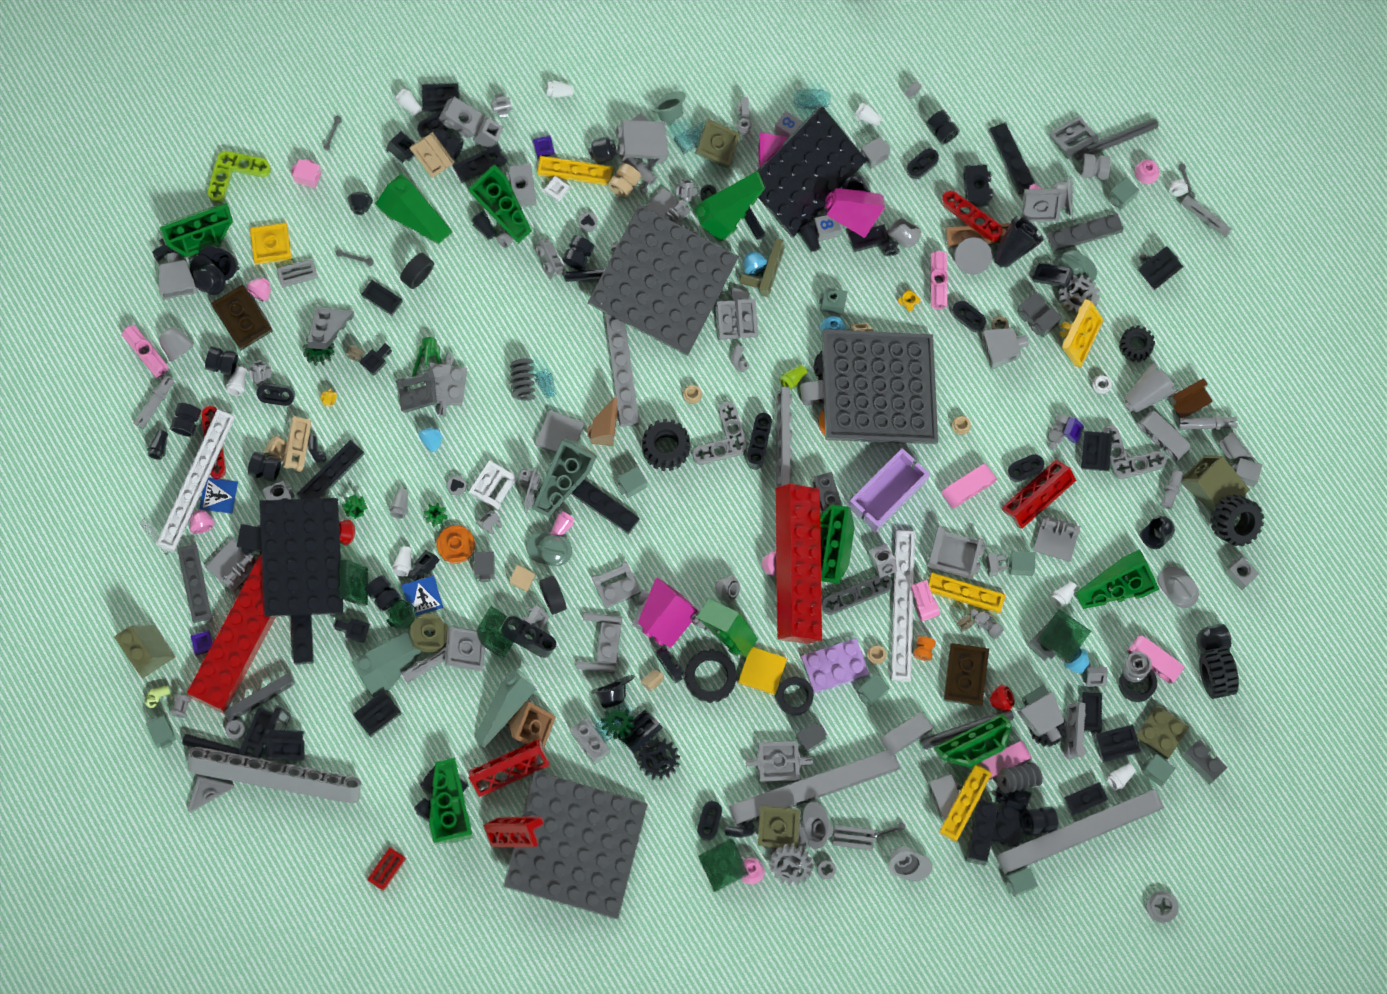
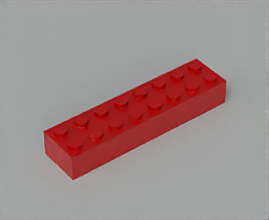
M787 484L775 488L777 640L810 644L822 641L820 489Z
M259 556L187 691V695L191 699L223 714L231 704L276 618L264 617L262 556Z

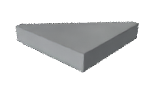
M198 775L187 811H195L234 788V785Z

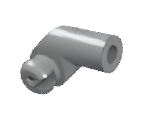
M735 345L731 363L737 371L745 372L749 368V363L745 362L742 358L744 347Z

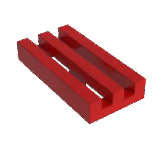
M389 847L367 881L384 892L406 861V857ZM392 853L394 856L392 857L388 865L385 867L379 878L375 881L374 877L377 875L381 867L384 865V863ZM397 858H399V862L396 864V866L389 874L385 882L381 885V881L388 873L392 865L395 863Z

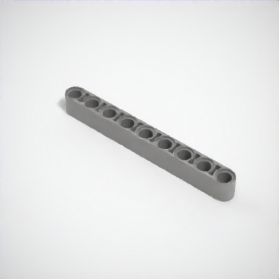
M201 747L191 748L188 752V770L194 774L345 803H356L360 800L361 781L356 777Z
M887 750L731 805L729 808L735 825H743L760 819L761 805L791 808L899 770L900 765L896 755L892 756Z
M1154 789L1003 852L997 858L1006 875L1163 809L1164 805L1157 790Z

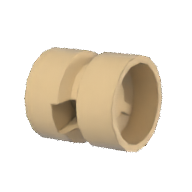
M623 163L616 171L617 176L614 175L609 181L608 188L617 196L626 199L633 191L632 186H636L642 176L634 167Z

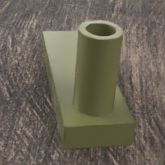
M776 238L763 278L742 273L740 284L759 288L761 296L769 298L785 250L784 241Z

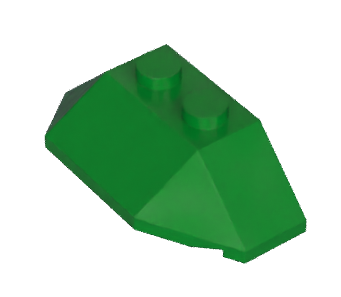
M226 203L172 220L159 228L166 246L184 257H189L199 253L206 246H219L232 225L233 219Z
M830 505L820 515L822 582L839 584L849 567L855 529L851 507Z
M1001 714L934 747V750L943 761L964 767H972L1005 750L1012 724L1004 714Z

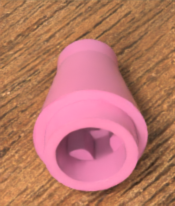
M562 511L557 515L550 534L563 536L574 525L575 518Z

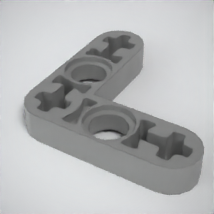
M724 402L719 408V415L726 439L696 447L693 451V460L696 464L704 465L740 456L746 451L745 436L737 408L732 402ZM726 407L732 410L730 420H728L727 413L724 412ZM730 424H735L738 427V431L731 433L727 428ZM738 437L737 440L739 445H742L740 450H737V448L734 447V438ZM717 446H721L725 449V453L717 455L714 449ZM711 448V458L710 454L704 455V459L696 457L699 451H702V454H706L709 452L708 449Z
M1108 425L1103 429L1102 432L1104 433L1108 431L1114 433L1112 448H1118L1121 451V455L1118 457L1111 454L1110 460L1112 473L1117 479H1126L1157 471L1165 466L1167 457L1161 451L1128 458L1119 430L1113 425ZM1156 457L1162 459L1159 465L1157 462H1153L1149 467V462L1154 461ZM1142 461L1145 468L1139 470L1135 467L1134 463ZM1130 463L1131 468L1126 469L1124 471V474H1122L1121 471H1117L1119 466H1121L1122 468H1128Z

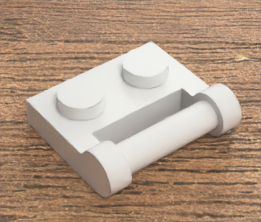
M489 460L469 490V494L498 511L504 497L519 478ZM502 477L506 478L507 481L494 500L490 498Z

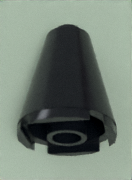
M1018 216L1012 219L994 254V262L1001 268L1009 267L1040 245L1044 240L1042 234L1039 236L1036 233L1038 231L1037 227L1023 217L1020 220L1017 219Z

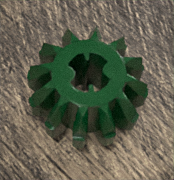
M331 343L327 349H322V351H315V348H307V344H304L303 349L305 351L303 356L307 357L308 363L313 361L314 366H317L319 362L324 366L325 360L331 362L330 356L335 355L333 350L335 347L334 343Z
M619 706L618 711L611 707V713L608 711L604 712L607 718H601V722L604 723L602 730H608L606 732L607 737L613 733V739L616 740L618 734H620L621 739L625 738L624 732L628 735L631 734L629 728H634V723L630 721L634 717L633 715L627 716L629 714L628 709L622 712V706ZM618 719L621 722V726L614 724V720Z

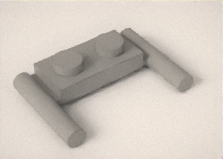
M584 612L583 620L602 622L597 663L577 661L576 669L615 674L622 617Z

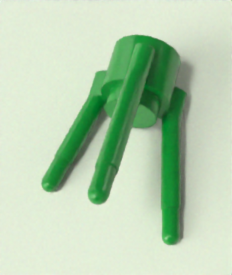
M425 337L422 339V345L419 346L412 377L416 376L422 354L425 355V365H428L429 356H434V353L436 354L437 364H442L440 346H437L435 338Z

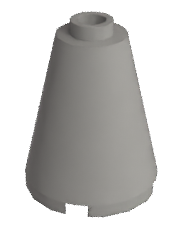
M1153 362L1125 396L1124 406L1129 412L1134 411L1137 413L1178 391L1173 388L1175 385L1162 369L1158 371L1155 368L1158 366L1156 363Z

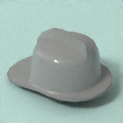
M1070 176L1069 181L1055 183L1052 189H1062L1061 208L1070 210L1072 220H1074L1072 202L1073 178Z
M1233 429L1219 443L1225 455L1231 460L1239 461L1240 458L1245 459L1252 456L1241 444Z
M1171 566L1161 571L1158 578L1159 586L1172 603L1180 608H1189L1197 602L1199 590L1194 580L1184 570Z
M817 802L808 803L803 812V827H805L808 833V846L812 849H819L832 836L833 824L821 804Z
M905 846L890 851L891 857L888 870L891 874L910 881H920L931 874L933 865L928 857L916 853L913 849Z

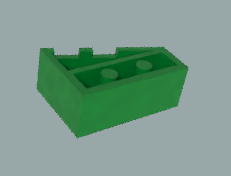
M710 598L696 617L735 656L741 655L746 658L758 640L740 613Z

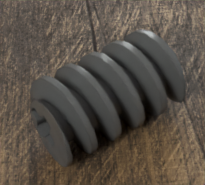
M523 358L510 363V368L512 369L510 371L512 376L511 390H513L511 396L514 399L523 401L535 399V395L530 394L535 392V388L529 387L535 384L533 380H529L534 377L533 373H529V371L534 370V367L528 366V364L534 363L532 359Z
M1034 762L1001 769L998 773L997 782L1000 790L1007 794L1015 790L1020 791L1028 787L1040 786L1043 782V776L1039 766Z

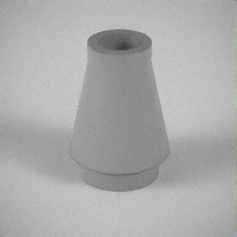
M397 490L389 508L392 517L402 519L408 514L409 492L407 490Z

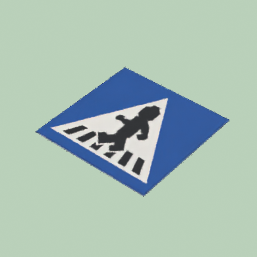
M208 478L202 491L199 510L232 514L238 482Z
M434 576L401 585L411 617L443 608Z

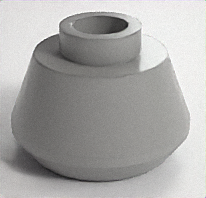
M734 576L720 578L715 585L716 593L726 602L733 601L737 598L740 591L738 579Z

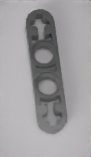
M888 575L882 578L876 576L827 596L822 601V611L827 615H834L890 591L892 579ZM880 580L888 582L886 588L883 586L877 587V592H875L874 586L879 585ZM864 586L869 587L871 594L863 596L860 589ZM851 594L853 601L845 603L842 598L843 595ZM837 597H839L841 607H839L838 603L834 605L833 610L826 608L828 601L833 604L837 602Z
M291 674L278 678L224 711L228 721L240 718L295 684V680Z

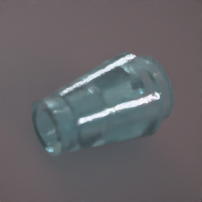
M549 369L536 373L535 382L546 399L557 395L553 375L549 372Z

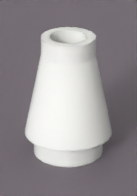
M555 80L547 81L546 96L551 98L573 96V85Z
M404 88L395 97L397 104L411 112L414 116L422 110V107L418 104L410 90L407 91Z
M862 102L854 114L858 117L857 119L876 127L882 120V117L868 103Z
M236 367L226 385L229 394L241 396L245 391L247 372L245 368Z
M405 546L400 548V552L392 566L395 575L406 577L411 571V548Z
M1070 581L1053 592L1050 597L1051 603L1058 609L1066 607L1074 593L1078 590L1077 585Z
M1128 763L1126 766L1109 773L1107 783L1116 791L1122 789L1132 775L1136 773V769Z

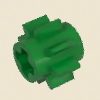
M356 494L346 497V504H342L346 516L349 517L351 515L354 519L364 516V510L368 509L363 496L358 498Z
M438 502L436 506L429 504V510L424 511V515L429 516L425 519V522H431L433 528L438 524L443 526V519H448V516L443 514L447 511L446 507L440 508ZM438 512L439 515H437L436 518H433V515H435V513Z

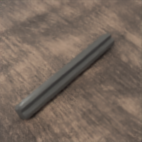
M1156 118L1150 119L1103 138L1095 144L1091 143L1075 152L1074 156L1077 160H1081L1084 154L1093 155L1157 129L1159 123Z
M1005 710L921 739V745L924 750L936 747L1001 714H1004L1011 721L1014 719L1013 712Z

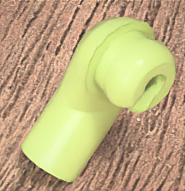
M169 685L151 689L145 699L146 706L154 708L161 696L171 694Z

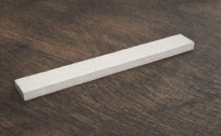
M217 409L156 543L157 547L175 553L232 427L235 416Z
M909 530L895 531L897 572H894L891 681L911 682L913 592L911 585H914L915 531Z

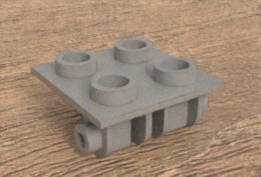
M662 188L645 206L678 225L691 212L686 206L685 200L681 199L679 201L665 188Z
M536 466L534 471L522 469L519 472L521 487L528 489L524 501L526 513H528L529 508H533L535 501L534 490H538L540 485V474L537 473Z
M1043 515L1033 551L1071 562L1076 540L1080 533V526Z
M231 539L205 568L234 592L250 575L256 560L250 553L241 552V547H237V543Z

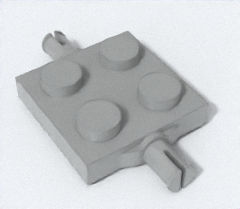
M446 353L444 364L430 363L429 370L433 371L435 377L437 404L439 405L438 416H441L443 409L442 417L446 416L447 406H462L467 368L453 365V353H451L450 360V353Z
M798 741L759 742L758 757L756 759H745L746 767L758 766L760 783L800 781L799 770L801 765H813L812 756L801 757L798 751Z

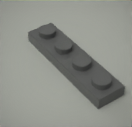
M1116 213L1047 233V238L1052 252L1122 233L1124 229L1119 215Z
M197 544L177 548L192 622L197 623L213 619Z

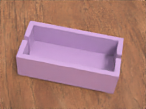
M903 448L849 501L848 507H851V510L860 519L864 516V522L874 532H877L929 479L930 473L918 462L915 464L914 469H911L915 459Z

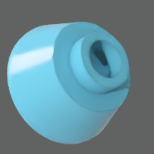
M755 251L748 253L744 259L745 273L756 275L766 269L768 260L760 253H755Z
M831 316L823 320L820 331L822 334L823 329L846 330V325L839 317Z
M431 427L419 432V438L430 452H436L442 444L441 439L443 436L437 428L434 430Z
M1075 648L1064 658V666L1075 673H1083L1089 667L1090 661L1085 649Z

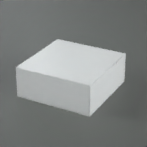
M555 176L544 189V193L559 203L570 190V186Z

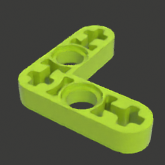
M230 151L221 152L217 157L208 188L210 201L216 204L224 201L232 172L266 177L271 172L269 162L259 157ZM226 157H229L230 161H227L226 164H224L223 160H225ZM243 160H247L249 162V166L246 168H241L239 166V163ZM265 165L266 169L260 171L258 167ZM224 173L227 176L224 181H218L216 179L217 175ZM217 186H220L219 192L221 195L214 197L213 193H216Z

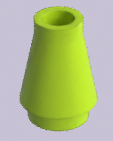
M800 364L798 367L783 373L779 379L781 385L794 389L808 373L807 369Z

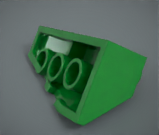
M494 164L468 191L519 244L532 230L508 178Z
M754 172L721 190L694 208L700 225L718 241H723L735 232L738 222L744 219L746 216L745 212L750 205H754L765 189L759 172Z
M402 173L386 186L375 203L387 218L417 231L420 235L437 244H440L453 233L421 193Z
M1139 549L1122 557L1078 590L1076 596L1082 608L1086 609L1106 605L1107 602L1116 600L1123 602L1127 598H1143L1159 590V586L1144 555Z
M455 757L435 762L429 818L433 844L455 843L474 838Z

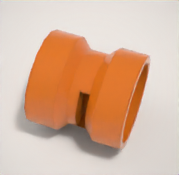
M918 636L916 641L917 648L914 650L913 657L919 660L932 661V649L935 648L936 641L929 637Z

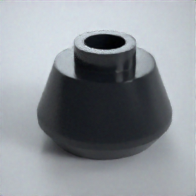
M353 192L347 198L350 210L356 215H363L368 212L373 203L371 196L364 192Z

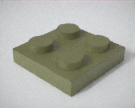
M707 119L695 154L725 168H729L741 134Z
M1156 705L1136 736L1140 742L1168 760L1189 729V726Z
M761 805L758 846L783 848L784 844H787L790 848L792 844H795V848L798 849L801 809Z

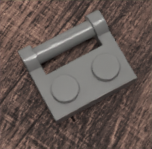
M627 561L613 570L591 577L605 609L641 594ZM625 573L626 578L602 587V582Z

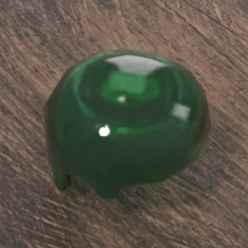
M403 599L394 602L392 607L388 609L390 618L386 621L393 628L405 629L410 627L416 616L413 603Z

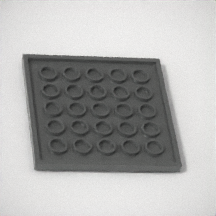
M639 204L587 304L688 356L739 256Z
M822 330L825 440L913 444L938 443L933 334Z
M534 771L522 817H542L544 825L533 830L538 846L534 848L513 847L503 887L618 919L648 803Z

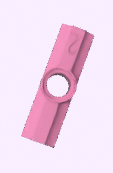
M936 251L930 254L931 308L941 310L947 308V253ZM941 278L943 282L938 283L934 279Z
M135 325L124 329L121 334L152 374L156 378L164 375L169 367L154 350L151 343L146 340ZM143 349H149L148 353L141 354Z

